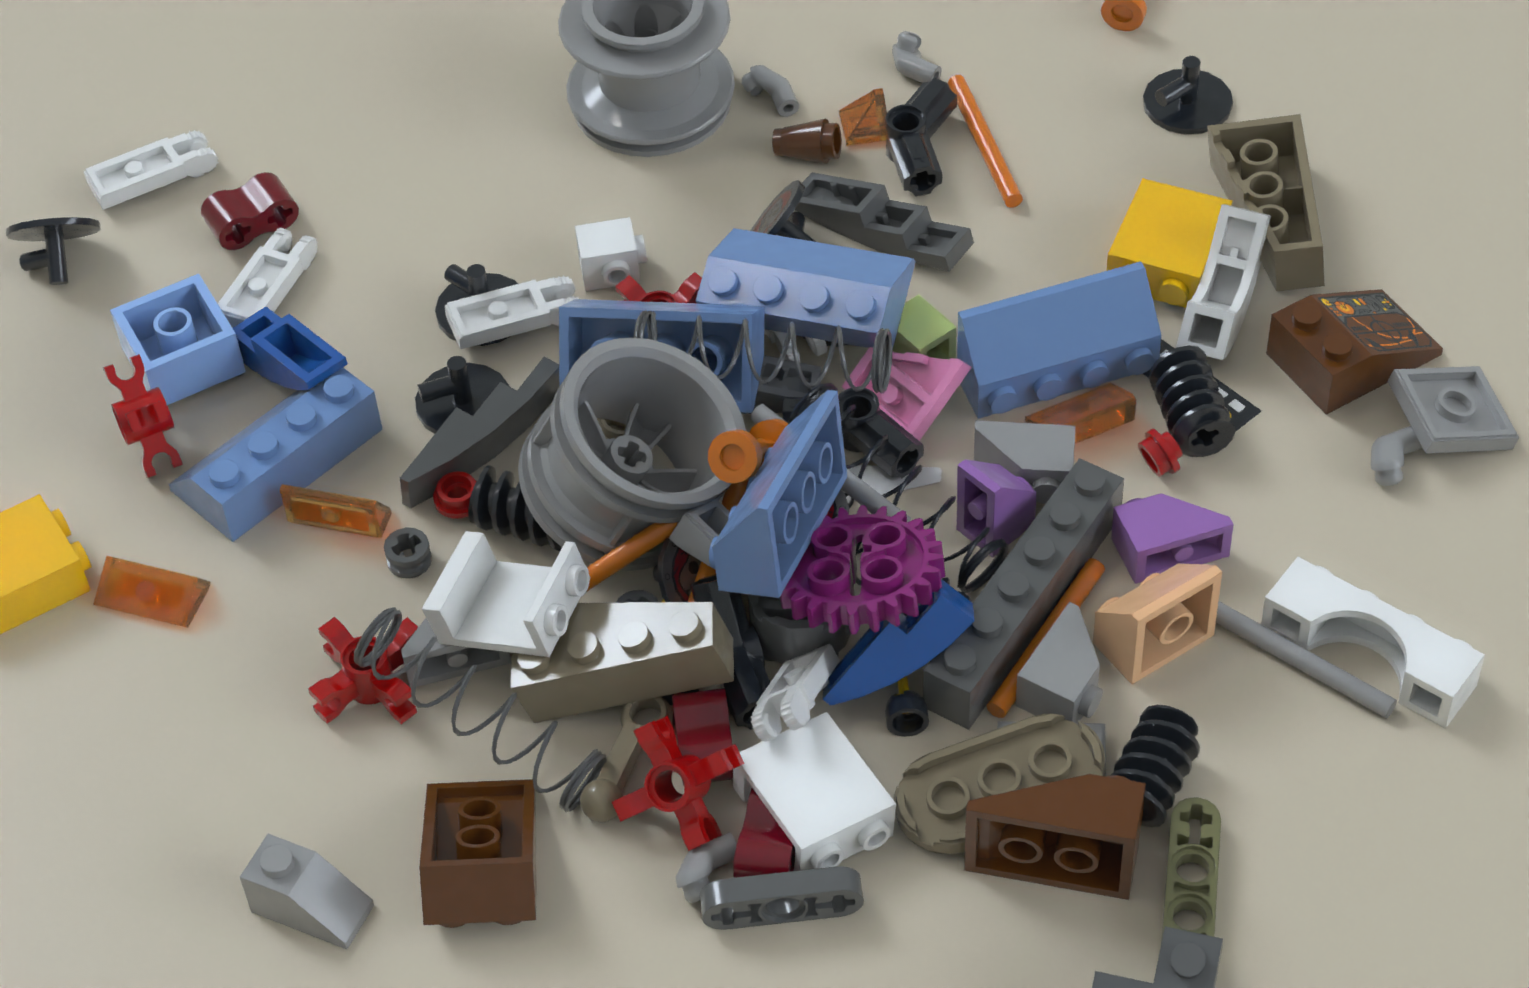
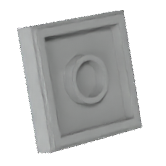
M1480 366L1394 369L1388 379L1394 395L1426 454L1513 450L1519 439L1517 432Z

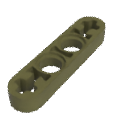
M1199 797L1186 798L1178 802L1171 814L1162 938L1165 926L1213 937L1215 934L1221 817L1216 806L1206 799ZM1190 819L1200 820L1199 845L1188 844ZM1185 863H1196L1201 865L1208 875L1201 881L1190 882L1181 878L1176 869ZM1182 910H1191L1200 914L1205 923L1196 930H1186L1179 927L1173 920V917Z

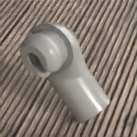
M908 31L901 32L898 35L897 44H894L892 49L897 70L902 75L921 83L930 82L933 78L940 79L942 68L921 58V53L918 50L921 45L920 36Z
M764 65L750 67V72L742 77V85L747 92L750 91L751 95L757 96L765 89L771 95L776 109L781 116H792L798 111L799 103L786 78Z
M1411 426L1381 436L1373 443L1371 448V469L1375 471V480L1378 484L1382 486L1398 484L1403 479L1401 467L1404 465V455L1422 447Z
M730 832L692 849L685 856L676 875V883L678 888H683L685 899L688 902L695 903L700 901L701 889L708 883H711L707 876L712 870L734 860L737 842Z

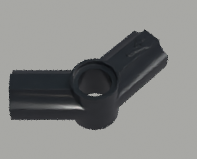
M933 78L930 82H924L906 104L893 107L886 115V155L889 160L894 162L904 191L912 192L915 197L931 194L936 186L942 184V171L930 138L957 107V95L951 91L946 82Z
M848 388L838 395L840 416L849 406L856 405L854 414L842 425L844 449L851 452H862L867 455L882 436L889 435L888 442L871 457V460L891 477L899 476L903 479L924 455L923 443L879 408L878 397L873 391L864 388L862 391L855 392L852 388ZM803 397L784 398L782 414L783 420L787 423L792 411Z
M714 574L691 583L690 588L694 602H713L733 637L734 681L720 684V686L725 688L727 705L736 725L745 726L752 730V713L757 706V701L770 684L765 671L764 655L754 626L748 623L741 593L719 591L717 576Z

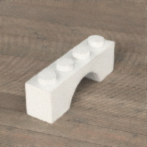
M1300 557L1294 560L1265 596L1261 625L1308 651L1318 646L1335 642L1355 643L1374 650L1391 664L1397 674L1400 684L1398 703L1444 728L1449 725L1478 684L1485 654L1473 649L1467 642L1454 639L1431 627L1421 618L1407 614L1380 600L1372 592L1361 590L1334 576L1326 568L1315 566Z

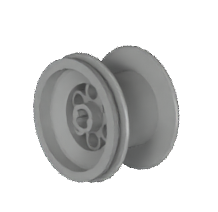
M566 0L561 8L558 19L559 36L565 49L577 60L569 74L566 86L567 101L578 126L585 135L598 145L613 152L643 157L663 156L681 152L700 144L713 135L723 124L729 113L735 86L731 65L724 54L718 49L728 33L730 24V11L727 0Z

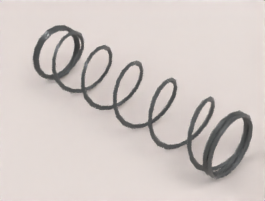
M642 311L637 318L633 338H643L647 321L648 339L657 341L656 313L654 311ZM699 314L696 318L688 354L692 355L698 337L703 364L710 369L703 342L702 317ZM745 318L742 322L738 343L730 365L724 374L717 376L722 380L730 373L740 353L743 339H745L747 358L754 377L761 384H768L779 372L791 339L797 373L804 385L808 388H813L825 376L838 340L841 365L848 385L855 392L862 391L872 379L873 390L875 393L880 392L882 394L887 390L891 374L892 335L888 328L878 330L873 347L871 370L865 382L861 386L856 387L850 379L846 365L842 328L839 325L836 326L823 370L814 383H808L803 376L799 363L795 324L790 322L782 353L775 370L768 379H761L756 372L752 359L748 320Z
M396 607L388 608L371 622L354 651V662L360 667L371 665L373 675L378 680H389L401 675L418 662L411 686L412 701L417 708H428L448 698L460 687L451 717L453 732L457 736L474 734L489 725L501 714L492 742L493 760L498 765L510 764L519 760L544 739L534 765L532 777L534 789L538 793H548L568 782L560 798V808L564 809L565 812H570L580 805V796L584 787L591 781L597 780L604 763L607 762L605 754H602L598 749L593 750L563 780L547 789H541L537 785L538 769L549 740L558 725L557 720L553 721L525 750L508 760H500L496 755L497 741L505 718L517 697V692L512 693L506 702L482 724L467 732H461L456 728V714L465 688L477 669V664H473L468 672L445 694L427 704L420 703L415 696L417 680L429 651L437 641V636L432 637L427 646L406 666L393 674L384 676L376 671L375 663L396 636L402 622V613ZM380 629L373 650L363 658L366 648ZM590 772V774H589V776L587 777V779L585 780V782L582 784V786L580 787V789L576 792V790H577V788L579 787L580 783L583 781V779L586 777V775Z

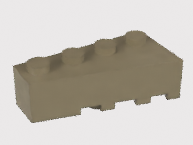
M1301 114L1208 125L1210 166L1228 200L1233 201L1232 206L1271 216L1260 261L1275 290L1286 291L1325 286L1323 243Z
M713 602L577 603L569 619L567 630L560 636L550 657L512 653L510 689L513 693L517 692L516 698L532 721L538 723L733 682V637Z

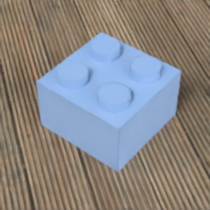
M199 273L110 310L122 350L129 362L130 357L140 354L145 369L143 384L146 391L159 387L167 405L246 372L236 333Z

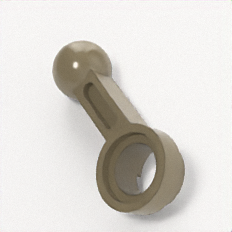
M663 697L627 703L622 709L620 716L622 729L607 757V762L604 763L597 780L588 783L580 796L581 809L589 819L596 822H607L617 816L612 801L623 797L622 789L642 750L633 730L643 726L633 722L636 713L646 708L656 709L661 713L657 720L668 716L674 729L675 718L672 707Z

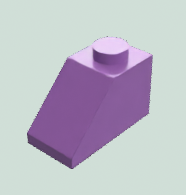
M963 460L957 466L956 530L969 540L974 541L985 527H990L989 533L977 544L978 547L982 548L997 539H1003L1009 545L1022 535L1035 519L1036 491L1033 490L1028 481L1020 476H1014L1000 464ZM1000 548L993 551L990 556L994 557L997 555Z
M1160 493L1143 499H1131L1122 505L1115 506L1113 510L1111 540L1132 580L1137 584L1143 582L1151 574H1161L1178 563L1205 564L1229 557L1234 524L1229 516Z

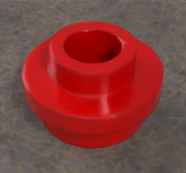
M1154 428L1145 433L1146 439L1138 443V449L1150 469L1158 477L1167 472L1171 474L1180 470L1178 459L1183 454L1176 440L1167 431L1162 434Z
M456 471L444 475L438 481L433 493L435 508L440 514L453 519L468 517L471 493L477 482L473 476L466 472Z

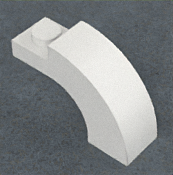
M1226 204L1221 205L1206 266L1194 296L1187 302L1176 348L1188 345L1196 346L1205 351L1208 357L1224 360L1227 357L1238 336L1253 294L1261 266V261L1259 260L1271 218L1270 215Z

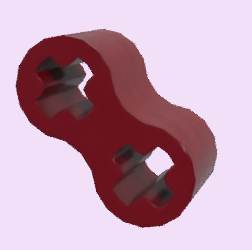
M269 172L255 175L246 184L237 189L216 191L209 195L201 206V216L221 246L227 250L241 249L257 236L267 232H274L277 228L287 229L296 221L299 215V207L278 176Z
M725 688L672 694L677 742L682 755L691 754L702 759L733 745ZM733 770L711 779V782L733 780Z
M751 788L744 824L736 845L733 877L794 871V845L754 789Z

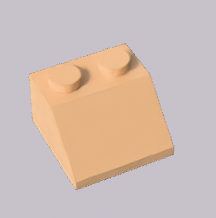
M1178 563L1161 574H1151L1139 587L1120 598H1110L1095 612L1093 644L1131 684L1136 683L1214 636L1222 571L1216 565Z

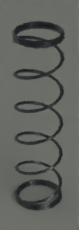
M832 383L821 384L813 388L796 405L788 423L790 424L819 395L827 390L838 391V388ZM856 405L849 406L841 414V425L854 414ZM889 435L882 436L866 456L850 465H846V468L851 469L862 464L858 477L862 480L865 468L871 457L888 442ZM922 465L916 466L902 484L882 496L887 498L897 493L893 504L897 506L905 487L918 476L922 470ZM951 496L937 513L923 521V526L931 523L929 529H934L941 515L955 502L956 496ZM985 527L969 545L944 558V562L967 552L963 558L958 575L957 588L962 592H973L985 584L995 574L1008 554V544L1003 539H997L982 547L968 561L977 544L989 533L990 527ZM1000 548L990 565L977 578L966 584L976 567L993 551Z

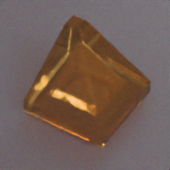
M883 88L874 89L839 110V118L846 146L886 141L887 110Z

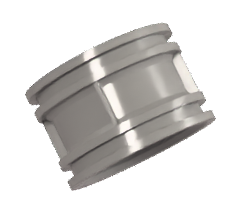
M618 338L600 343L582 354L574 363L558 388L553 403L542 413L523 444L519 457L518 473L524 500L537 523L557 544L563 547L565 541L575 542L582 559L589 563H594L653 523H676L690 510L707 504L714 499L719 501L732 483L720 480L712 472L708 463L709 446L714 438L723 432L735 429L746 431L743 417L733 396L722 381L708 367L688 353L666 343L644 338ZM597 418L609 419L625 424L624 435L616 439H606ZM658 445L668 456L675 469H654L651 449ZM664 541L621 570L634 571L655 567L658 564V557Z

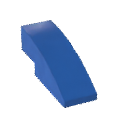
M264 307L233 327L243 363L266 379L286 388L310 390L348 364L344 355L290 314L281 318L268 307Z
M941 579L942 588L937 592H932L933 603L931 605L918 604L919 615L917 617L909 615L906 617L901 613L899 614V626H894L887 620L880 621L879 632L874 633L870 628L865 632L829 676V684L823 689L822 700L832 706L857 699L889 686L923 667L949 647L975 621L973 603Z

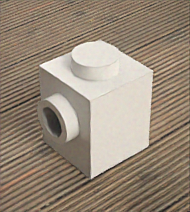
M630 217L575 226L579 262L585 291L615 287L629 275L635 281L641 283L639 263L647 262L643 235L634 236Z

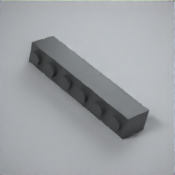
M1078 459L973 602L975 621L949 647L934 657L923 670V698L929 711L968 730L971 728L1086 561L1093 557L1112 530L1114 507L1122 505L1123 477L1083 459Z

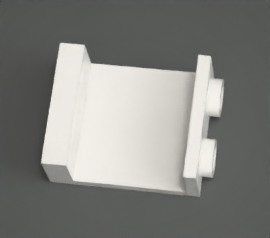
M465 531L423 605L422 611L435 636H437L439 644L550 657L560 636L566 632L569 619L579 599L587 592L591 577L575 542L565 541L553 566L547 567L497 561L484 533Z
M827 712L810 719L802 728L794 731L793 729H788L778 734L772 740L762 741L740 752L745 764L733 769V788L743 802L748 801L751 788L754 789L795 847L794 871L837 867L842 860L863 850H874L883 845L889 837L893 836L896 803Z

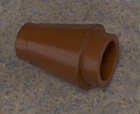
M826 118L784 128H776L773 131L772 147L775 156L828 164L830 159H839L841 154L842 138L840 126L838 123H829Z

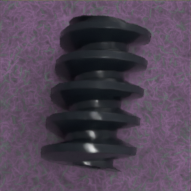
M1188 345L1170 350L1158 358L1150 369L1149 381L1152 390H1154L1157 403L1160 405L1168 431L1178 443L1182 454L1190 457H1205L1216 454L1226 448L1233 440L1236 430L1234 424L1230 423L1229 411L1224 407L1223 396L1218 392V384L1213 378L1211 366L1207 364L1205 351L1199 347Z
M486 466L471 493L468 508L470 522L476 523L478 528L486 531L494 528L495 532L500 535L506 536L512 533L514 538L521 541L531 539L532 543L539 546L549 543L552 549L561 551L562 547L540 527L531 514L524 500L520 482H518L516 488L514 487V473L506 470L502 473L498 482H496V469L493 466Z
M1157 704L1148 706L1141 713L1139 724L1133 729L1131 739L1124 746L1122 756L1116 761L1114 771L1111 774L1125 777L1130 781L1146 783L1141 825L1146 827H1160L1165 823L1167 818L1166 810L1174 805L1175 794L1183 787V777L1190 773L1192 769L1191 761L1197 758L1200 753V745L1195 738L1198 735V726L1195 720L1182 710L1167 705Z

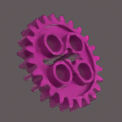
M861 505L857 513L849 515L847 510L841 507L838 510L837 518L831 519L825 515L820 527L813 532L807 550L780 596L782 609L792 608L794 620L808 616L809 627L812 629L824 621L828 622L829 633L833 634L841 625H849L852 635H856L860 626L868 624L874 633L879 632L880 621L887 620L894 626H899V614L905 613L909 616L917 617L919 615L918 604L931 605L933 603L932 592H937L942 588L941 578L946 576L942 542L936 541L933 528L924 529L923 519L917 518L907 522V514L904 510L890 517L887 514V506H882L875 514H868L866 506ZM859 542H862L863 553L860 557L861 592L855 596L854 584L857 581L856 546Z

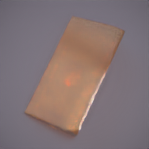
M1110 382L1025 416V422L1076 426V444L1135 420L1137 399L1131 392Z
M284 484L280 487L286 517L291 523L382 538L392 514L390 507L376 500Z
M106 555L93 605L188 628L208 593L210 581Z

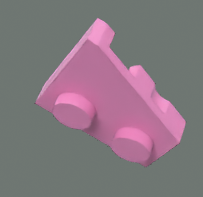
M873 347L868 348L849 375L853 385L856 387L861 386L869 375L872 367ZM892 351L891 374L887 390L882 394L880 392L875 393L872 387V379L865 388L876 394L879 400V408L920 441L972 367L960 359L950 358L948 360L928 357L918 353L906 352L903 354ZM847 381L842 385L845 390L851 388Z

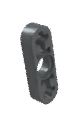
M843 866L720 879L708 883L700 891L702 920L704 924L720 930L843 917L855 913L864 904L860 874L853 868Z

